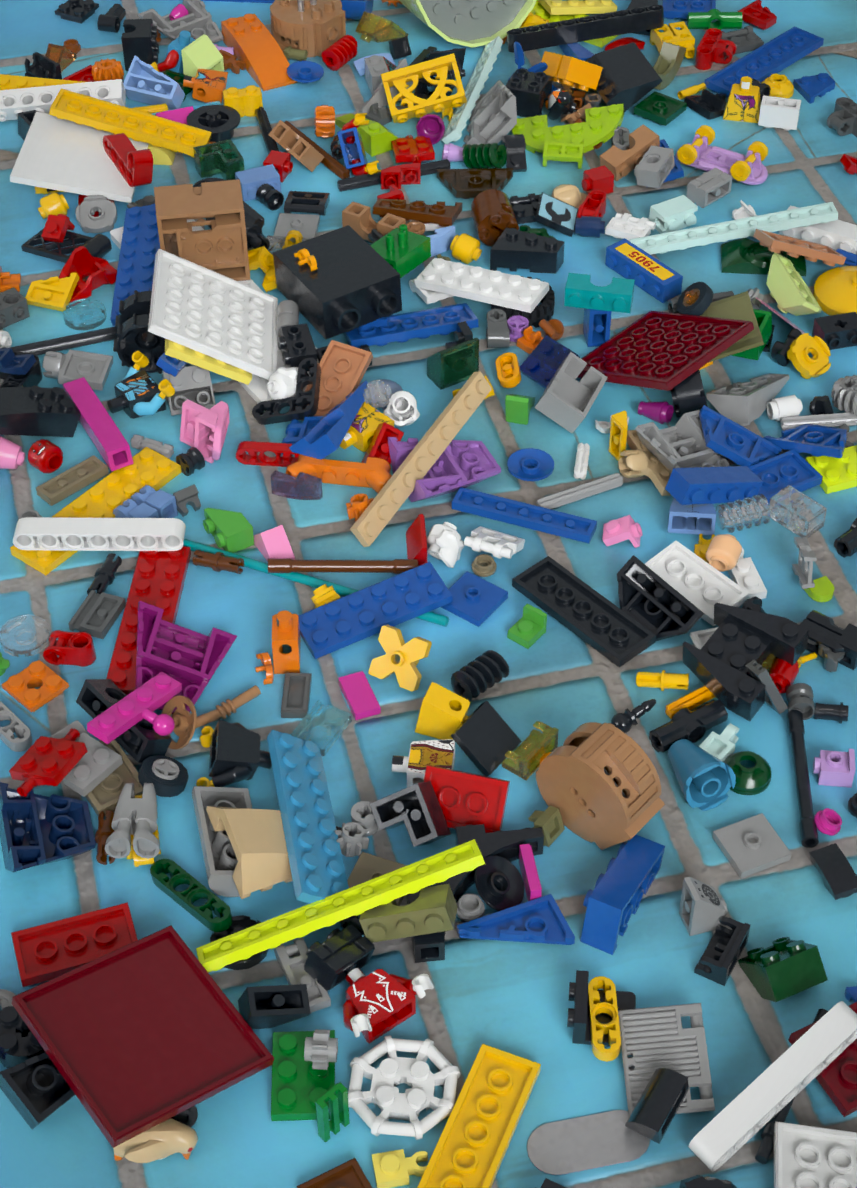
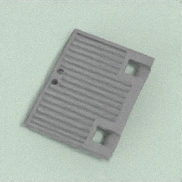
M701 1003L618 1010L629 1117L652 1075L658 1068L670 1069L688 1077L689 1091L676 1114L715 1111ZM690 1016L691 1028L682 1029L681 1017ZM690 1087H699L700 1099L691 1100Z

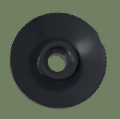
M488 856L484 858L485 864L476 867L474 875L476 889L482 900L497 911L521 904L524 897V883L517 868L509 860L501 856Z

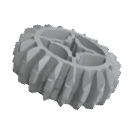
M857 375L839 378L834 382L831 392L834 406L840 411L852 412L854 415L857 414Z

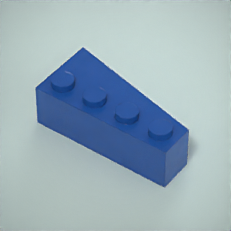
M635 835L627 843L623 842L621 844L617 858H611L606 873L599 875L595 889H590L585 896L583 906L587 907L580 942L613 955L617 948L618 935L623 936L626 932L631 914L637 912L643 894L646 895L661 868L665 849L664 845L639 835Z

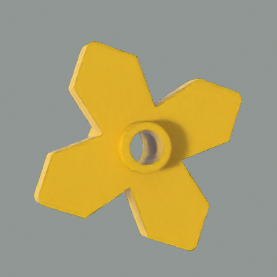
M390 625L382 626L378 641L386 654L372 659L368 671L369 675L385 679L395 672L399 687L411 692L418 690L422 676L416 665L420 659L428 657L432 645L431 641L421 637H414L405 643L400 629Z

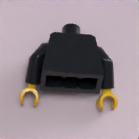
M223 720L218 721L214 730L211 726H204L202 728V735L199 739L203 747H210L209 776L212 777V780L209 781V779L201 777L197 780L196 786L224 787L235 782L252 779L258 766L268 769L272 767L270 752L260 750L261 736L258 733L246 729L240 723H229Z

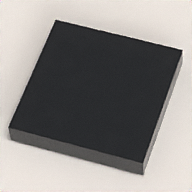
M488 701L483 702L451 735L453 740L484 776L491 775L522 742Z

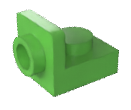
M526 604L523 607V617L508 630L507 638L529 649L546 632L547 614L530 604Z

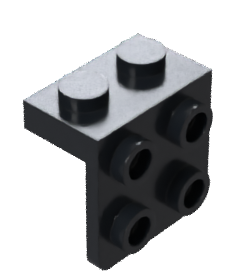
M576 970V982H569L568 1001H574V1008H568L567 1027H573L572 1043L592 1045L588 1011L589 971ZM598 989L600 1002H604L605 993L603 990ZM616 991L618 1010L636 1009V996L634 993ZM600 1013L595 1017L598 1022L603 1024L613 1020L606 1013ZM608 1034L603 1035L602 1044L604 1046H609Z

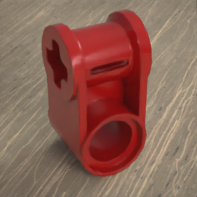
M601 190L590 191L583 204L579 207L577 218L594 216L601 217L602 219L606 212V193Z
M53 631L49 636V646L43 652L44 659L53 665L62 664L84 667L91 665L96 660L92 637L86 632Z

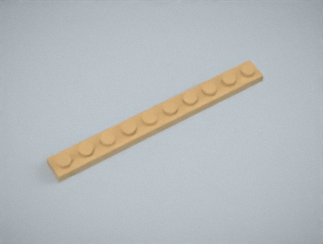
M481 371L474 372L351 527L350 530L363 547L371 546L412 493L416 480L423 479L492 390Z

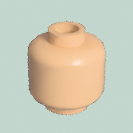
M730 534L714 536L706 551V559L711 566L720 572L731 570L739 560L742 546Z

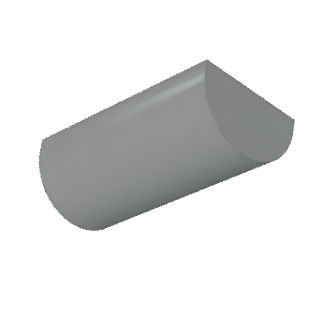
M194 786L192 799L209 888L215 894L223 897H239V892L232 877L238 863L237 857L227 832L214 831L206 809L207 806L252 809L248 788Z

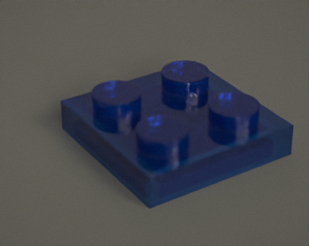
M546 335L520 366V371L546 389L568 354L572 352L578 357L579 355Z

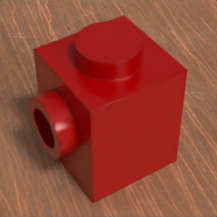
M271 150L263 162V166L274 165L282 183L293 169L290 153Z
M605 165L585 170L581 182L582 188L588 194L593 190H601L606 194L612 193L614 174Z

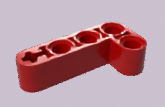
M124 133L103 137L105 152L130 187L152 183L153 155L150 149L136 150Z

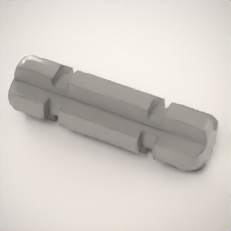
M137 434L131 438L130 442L133 448L143 450L145 447H148L168 459L174 454V447L166 443L163 445V442L147 437L144 439L143 436Z

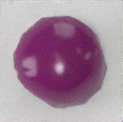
M436 114L422 116L416 125L417 137L425 136L430 138L432 145L438 143L445 134L444 122Z

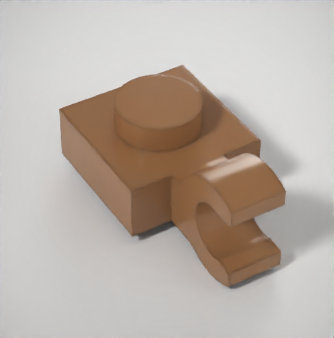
M590 103L586 104L572 114L564 116L561 122L567 120L569 124H574L579 118L586 119L585 109L592 108Z

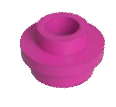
M826 808L818 811L814 816L817 829L821 833L834 836L840 831L842 819L836 811Z

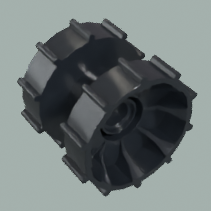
M135 290L133 295L124 301L120 300L119 315L116 316L115 328H118L117 339H114L113 351L118 353L122 366L126 365L129 368L135 364L132 360L133 353L140 351L148 358L149 363L146 367L139 370L144 369L146 373L158 372L161 374L162 368L157 366L156 363L165 352V338L148 332L152 291L138 292Z

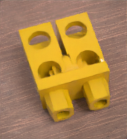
M684 21L669 23L668 25L664 24L663 27L651 29L650 43L651 45H656L659 53L663 42L685 47L684 56L687 59L694 58L695 38Z

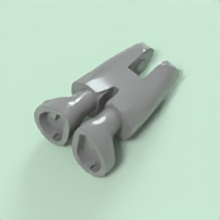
M125 783L112 820L114 832L106 839L105 851L109 856L118 859L127 857L131 851V835H134L133 849L138 856L149 859L159 854L160 842L152 834L157 830L158 818L157 798L153 783H144L142 798H135L134 783Z

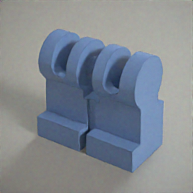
M145 485L139 490V493H134L131 499L125 500L122 505L116 507L113 510L115 518H175L178 515L175 496L160 489L155 491L151 486Z

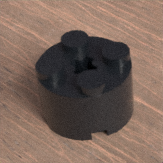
M699 369L671 389L677 418L682 417L684 413L701 410L703 405L707 406Z
M14 1006L3 1008L0 1012V1061L2 1065L6 1068H11L36 1055L45 1053Z

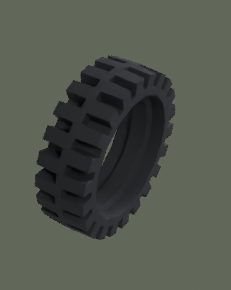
M549 285V291L540 301L542 304L536 306L531 313L491 304V310H503L506 313L507 320L516 315L524 316L529 320V326L533 325L537 328L541 320L549 321L554 314V291Z

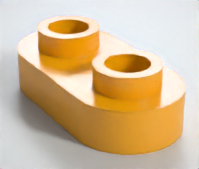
M511 352L500 355L495 362L500 385L504 388H514L521 381L518 358L516 354Z

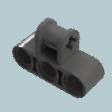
M846 97L836 99L834 112L827 118V126L831 129L834 128L840 136L852 133L857 137V103Z

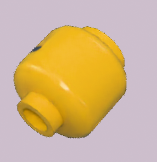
M53 192L41 198L39 201L41 207L37 208L42 219H48L49 215H67L69 206L62 194L59 195L57 192Z
M466 233L460 236L456 235L450 245L452 257L465 264H469L473 260L477 261L482 253L480 241Z

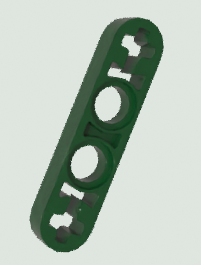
M160 859L152 864L150 873L153 883L209 930L223 932L229 929L233 918L230 907L174 861ZM180 884L189 885L184 891L175 890ZM198 899H207V902L202 906L193 905ZM212 911H214V914L218 917L213 918Z

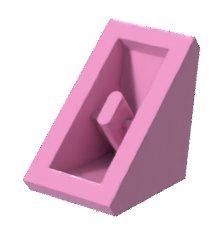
M283 525L254 535V544L267 562L268 558H290L295 560Z

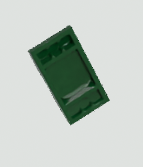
M748 238L729 241L721 244L722 273L768 275L774 252L769 251L768 247L760 245V242H755ZM785 251L780 252L779 255L792 262L800 276H806L805 256L799 255L798 258L787 255Z

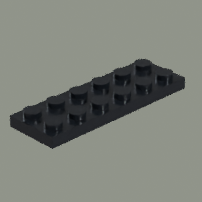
M549 556L512 579V587L618 667H621L656 642V635Z

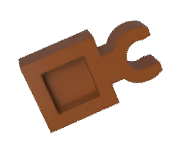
M222 49L219 50L223 56L224 70L229 68L235 74H239L240 69L245 70V62L236 60V56Z

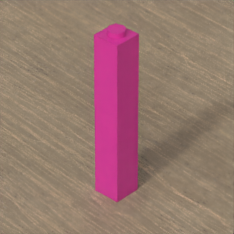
M82 377L64 383L63 388L81 414L79 422L111 472L134 464L128 442L86 379Z

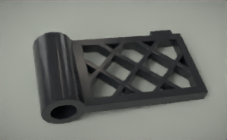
M44 228L21 246L24 252L64 263L70 257V255L64 254H72L74 249L79 246L86 247L92 256L102 258L112 249L110 239L102 234H97L92 238L67 231L64 237L67 240H63V243L46 241L41 237Z

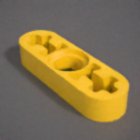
M598 976L593 978L588 984L591 1044L594 1056L601 1061L608 1062L618 1057L621 1046L616 987L611 979ZM598 989H603L605 993L604 1002H600ZM600 1013H606L613 1020L603 1024L598 1022L595 1017ZM608 1034L610 1049H605L602 1044L603 1035Z

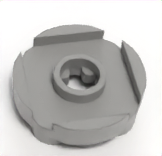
M103 195L87 196L84 198V202L76 207V219L83 232L103 233L113 230L114 224L117 221V210L115 204L107 200V197ZM96 211H98L99 214H101L98 217L92 216L95 214Z

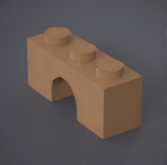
M282 120L268 134L311 172L314 171L324 158L321 153Z
M644 124L629 134V150H621L616 146H612L600 155V166L605 165L614 174V180L617 182L635 169V166L639 164L644 153L649 150L651 145L660 147L659 135Z
M352 202L342 211L343 227L349 225L364 240L371 243L373 242L369 239L368 234L371 233L372 229H376L385 236L393 229L399 228L401 224L406 225V219L389 213L376 223L371 217L370 207L356 202Z

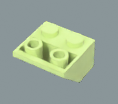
M203 34L181 50L184 75L196 77L198 69L224 72L223 56L207 35Z

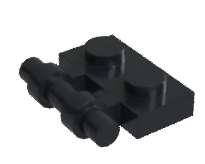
M532 193L525 197H510L509 200L518 224L537 222L535 221V215L541 194L535 195V193Z

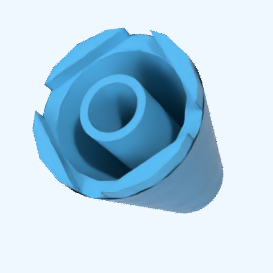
M687 739L678 740L669 748L668 758L683 796L690 807H697L707 811L716 808L726 801L729 797L727 792L730 787L734 789L736 784V775L728 764Z

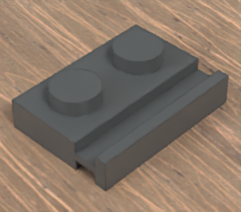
M91 590L70 620V631L76 629L80 632H86L92 637L104 639L125 608V598L104 592L98 594L95 590Z

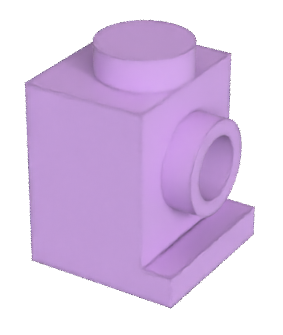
M849 749L848 752L820 750L819 757H814L813 773L818 774V785L852 788L855 774V749Z

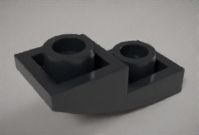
M836 843L809 852L812 864L822 875L824 886L835 900L857 893V876Z

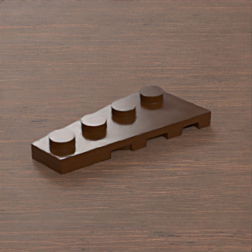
M378 199L373 206V214L379 215L382 218L389 213L404 218L406 221L416 220L423 224L436 223L442 227L452 226L462 211V202H455V206H445V202L440 201L433 205H426L424 201L418 200L406 204V200Z

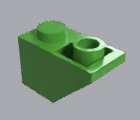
M213 508L204 509V529L208 534H212L219 548L235 553L254 545L253 526L242 513Z

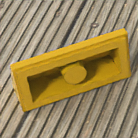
M626 411L613 414L611 417L609 452L617 461L624 457L620 453L626 450L628 428Z

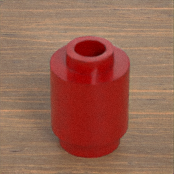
M779 658L774 661L769 675L779 693H786L788 687L793 685L799 673L798 661L793 666Z

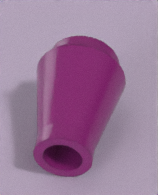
M641 401L639 403L638 414L660 424L669 423L673 417L674 409L668 402Z

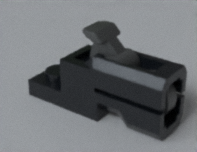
M812 610L806 619L800 623L801 626L809 630L806 650L812 653L815 652L818 656L824 659V667L829 672H836L838 663L854 670L857 667V627L849 623L843 629L836 626L832 618Z

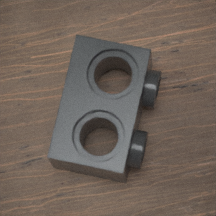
M15 288L0 293V329L30 317L27 299Z

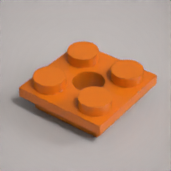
M40 660L32 662L29 667L9 677L6 682L1 684L6 692L30 712H35L69 687V683Z

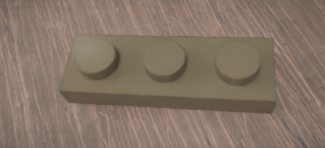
M93 455L36 487L37 495L50 506H53L109 474L108 466Z

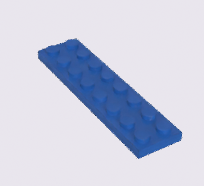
M794 26L705 79V87L719 94L724 93L728 98L732 85L740 84L742 77L748 76L762 83L771 74L782 71L823 46L824 39Z
M155 204L126 209L110 317L113 326H115L116 316L119 315L120 300L124 301L133 295L135 290L138 292L152 291L155 255L158 249H160Z

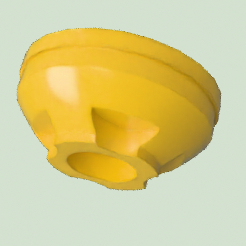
M771 74L770 77L762 81V83L769 85L771 88L769 96L781 98L793 96L794 86L785 75Z

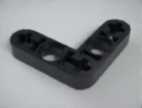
M306 358L299 364L295 397L263 401L254 406L252 415L259 424L268 425L288 422L293 419L302 420L304 417H313L317 413L321 381V367L314 358ZM313 384L311 390L307 392L303 391L305 386ZM290 407L288 412L280 414L282 408Z

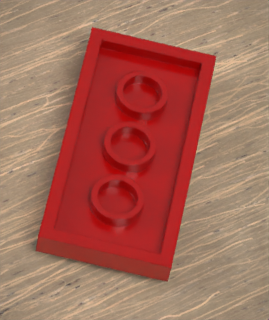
M128 902L11 933L23 987L51 980L138 940Z

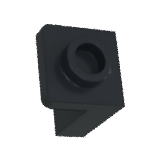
M466 321L457 323L455 341L445 344L451 359H460L473 355V333Z

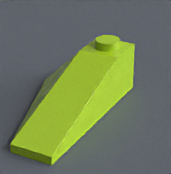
M349 113L335 118V124L342 129L346 123L354 119L355 115ZM369 120L368 125H360L357 128L362 138L364 150L371 157L391 151V141L399 138L395 133L372 120Z

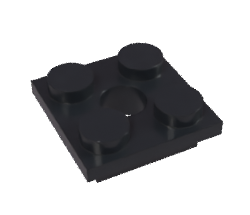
M68 0L66 3L59 5V8L55 10V15H59L61 19L82 24L95 13V10L99 8V4L94 3L93 0Z

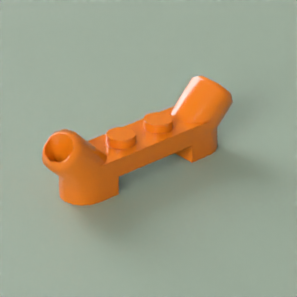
M300 454L298 461L288 465L286 469L288 482L296 488L307 482L368 487L377 493L380 492L392 475L390 474L391 466L386 460L367 457L366 463L330 459L320 460Z

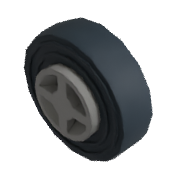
M161 755L146 758L138 772L139 783L144 786V783H153L156 795L161 797H174L181 794L186 787L189 777L187 769L182 763Z

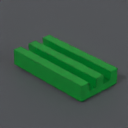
M341 1082L334 1085L315 1101L318 1136L325 1143L330 1139V1131L336 1135L340 1131V1123L344 1127L350 1123L348 1089Z

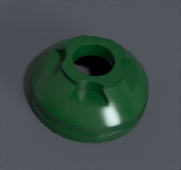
M741 751L731 754L725 759L724 762L731 767L736 775V784L734 789L730 787L731 791L741 795H756L766 790L769 786L771 767L760 755L750 751ZM751 760L756 766L745 768L740 762Z

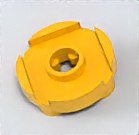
M809 333L800 335L793 340L790 349L787 351L788 359L792 361L794 367L805 379L819 377L827 372L831 366L828 358L831 356L829 347L816 335L814 337L809 336Z

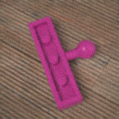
M160 672L87 723V732L109 744L139 721L145 719L153 724V729L158 735L167 736L171 734L175 728L173 718L167 714L157 715L154 711L179 694L182 690V683L164 672Z

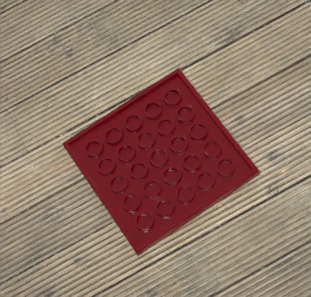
M650 311L581 358L587 365L577 378H582L592 366L608 377L606 382L669 391L754 330L753 322Z

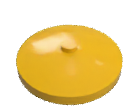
M842 266L830 269L822 273L815 281L813 296L822 311L829 316L850 312L857 313V266Z

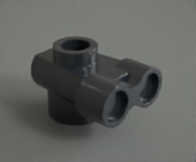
M792 329L784 343L777 341L772 347L771 357L777 359V363L781 366H787L791 361L787 357V351L790 349L793 340L802 335L798 329Z

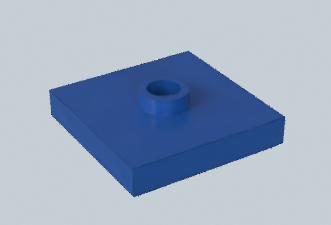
M467 571L449 588L453 595V602L441 608L479 627L508 598V591Z

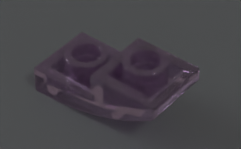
M276 470L271 475V488L274 495L298 500H320L323 497L322 479L303 472H300L297 477H293Z

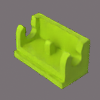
M544 142L543 167H547V161L552 160L578 162V169H582L584 144Z

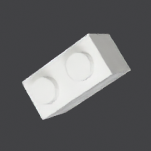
M763 95L758 125L766 128L775 127L784 130H797L801 100Z

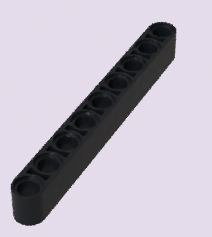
M650 5L512 29L507 31L508 51L514 53L515 41L520 43L524 52L660 28L664 26V7L662 5Z

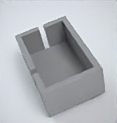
M572 352L568 354L559 366L535 406V409L570 433H573L584 420L608 378L591 366L579 382L575 380L587 363Z

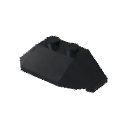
M634 555L617 573L620 609L654 633L656 641L686 634L704 614Z

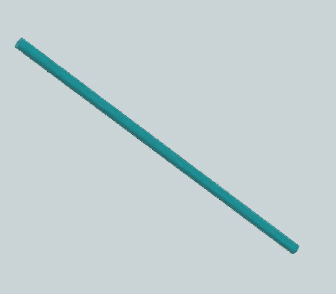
M184 539L183 546L190 547L191 551L201 550L214 554L221 552L225 556L244 559V567L314 588L324 584L327 587L333 586L335 592L344 597L359 591L299 572L268 573V563ZM427 612L415 617L445 627L449 622V617L433 612Z

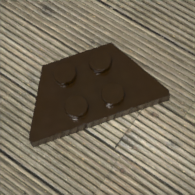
M513 168L437 169V178L456 198L464 199L475 198L479 193L486 190L496 189L502 191L513 177Z

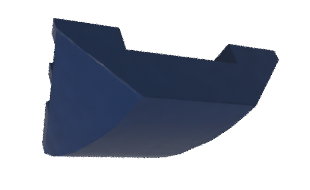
M0 782V840L5 869L16 872L33 866L75 857L95 848L96 841L87 801L52 794L50 797L34 794L33 789L24 797L19 795L17 790L8 788L7 783Z

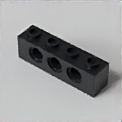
M86 679L76 703L94 719L127 695L110 679ZM142 719L114 740L138 763H142L150 756H165L172 738L169 735H158L153 729V724Z

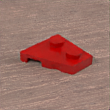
M756 0L738 11L742 12V20L745 23L753 24L759 29L766 30L776 24V15L771 13L768 7L763 8L761 0Z

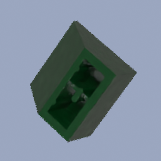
M790 937L778 938L772 942V946L765 949L763 947L752 949L747 952L746 957L738 960L739 966L760 996L773 1002H778L828 980L818 947L804 943L803 940H791Z

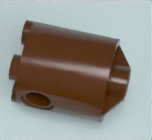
M496 189L486 190L474 198L471 204V214L478 237L484 244L493 247L506 227L519 229L509 197L503 191Z

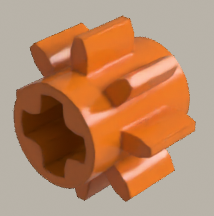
M366 494L352 496L350 499L351 503H346L349 519L354 518L356 522L374 498L368 499Z

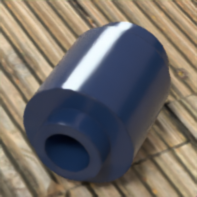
M582 216L581 218H576L575 234H580V237L600 238V234H604L605 221H601V217Z

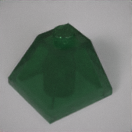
M474 338L439 351L427 358V376L440 390L466 381L474 372L479 371V339Z

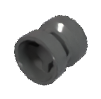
M796 683L789 686L786 690L788 712L792 710L801 711L803 720H807L815 714L814 696L811 686L805 683Z

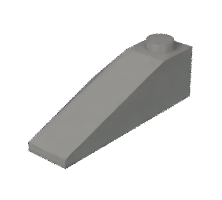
M769 373L751 378L750 382L733 383V388L726 390V387H719L706 393V398L721 415L737 422L741 426H747L762 415L766 409L767 402H771L789 380V374Z

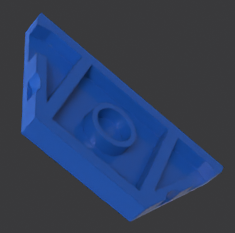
M703 405L699 412L706 446L715 453L732 460L739 466L749 467L779 455L782 451V448L705 405Z
M804 424L794 429L781 431L782 437L780 438L769 435L763 437L784 450L794 449L797 453H809L815 457L842 458L847 442V430Z

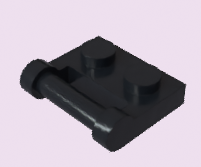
M290 191L284 204V213H318L320 216H325L326 208L330 201V193Z

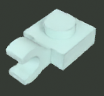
M730 723L720 735L712 732L699 747L724 762L735 751V743L739 739L736 734L740 728Z

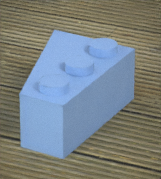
M134 56L123 82L128 99L151 105L167 104L168 109L172 110L180 108L185 96L180 85L162 72L155 70L151 65L141 61L137 56Z

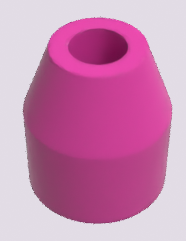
M178 4L172 9L169 18L172 21L188 15V10L184 5Z

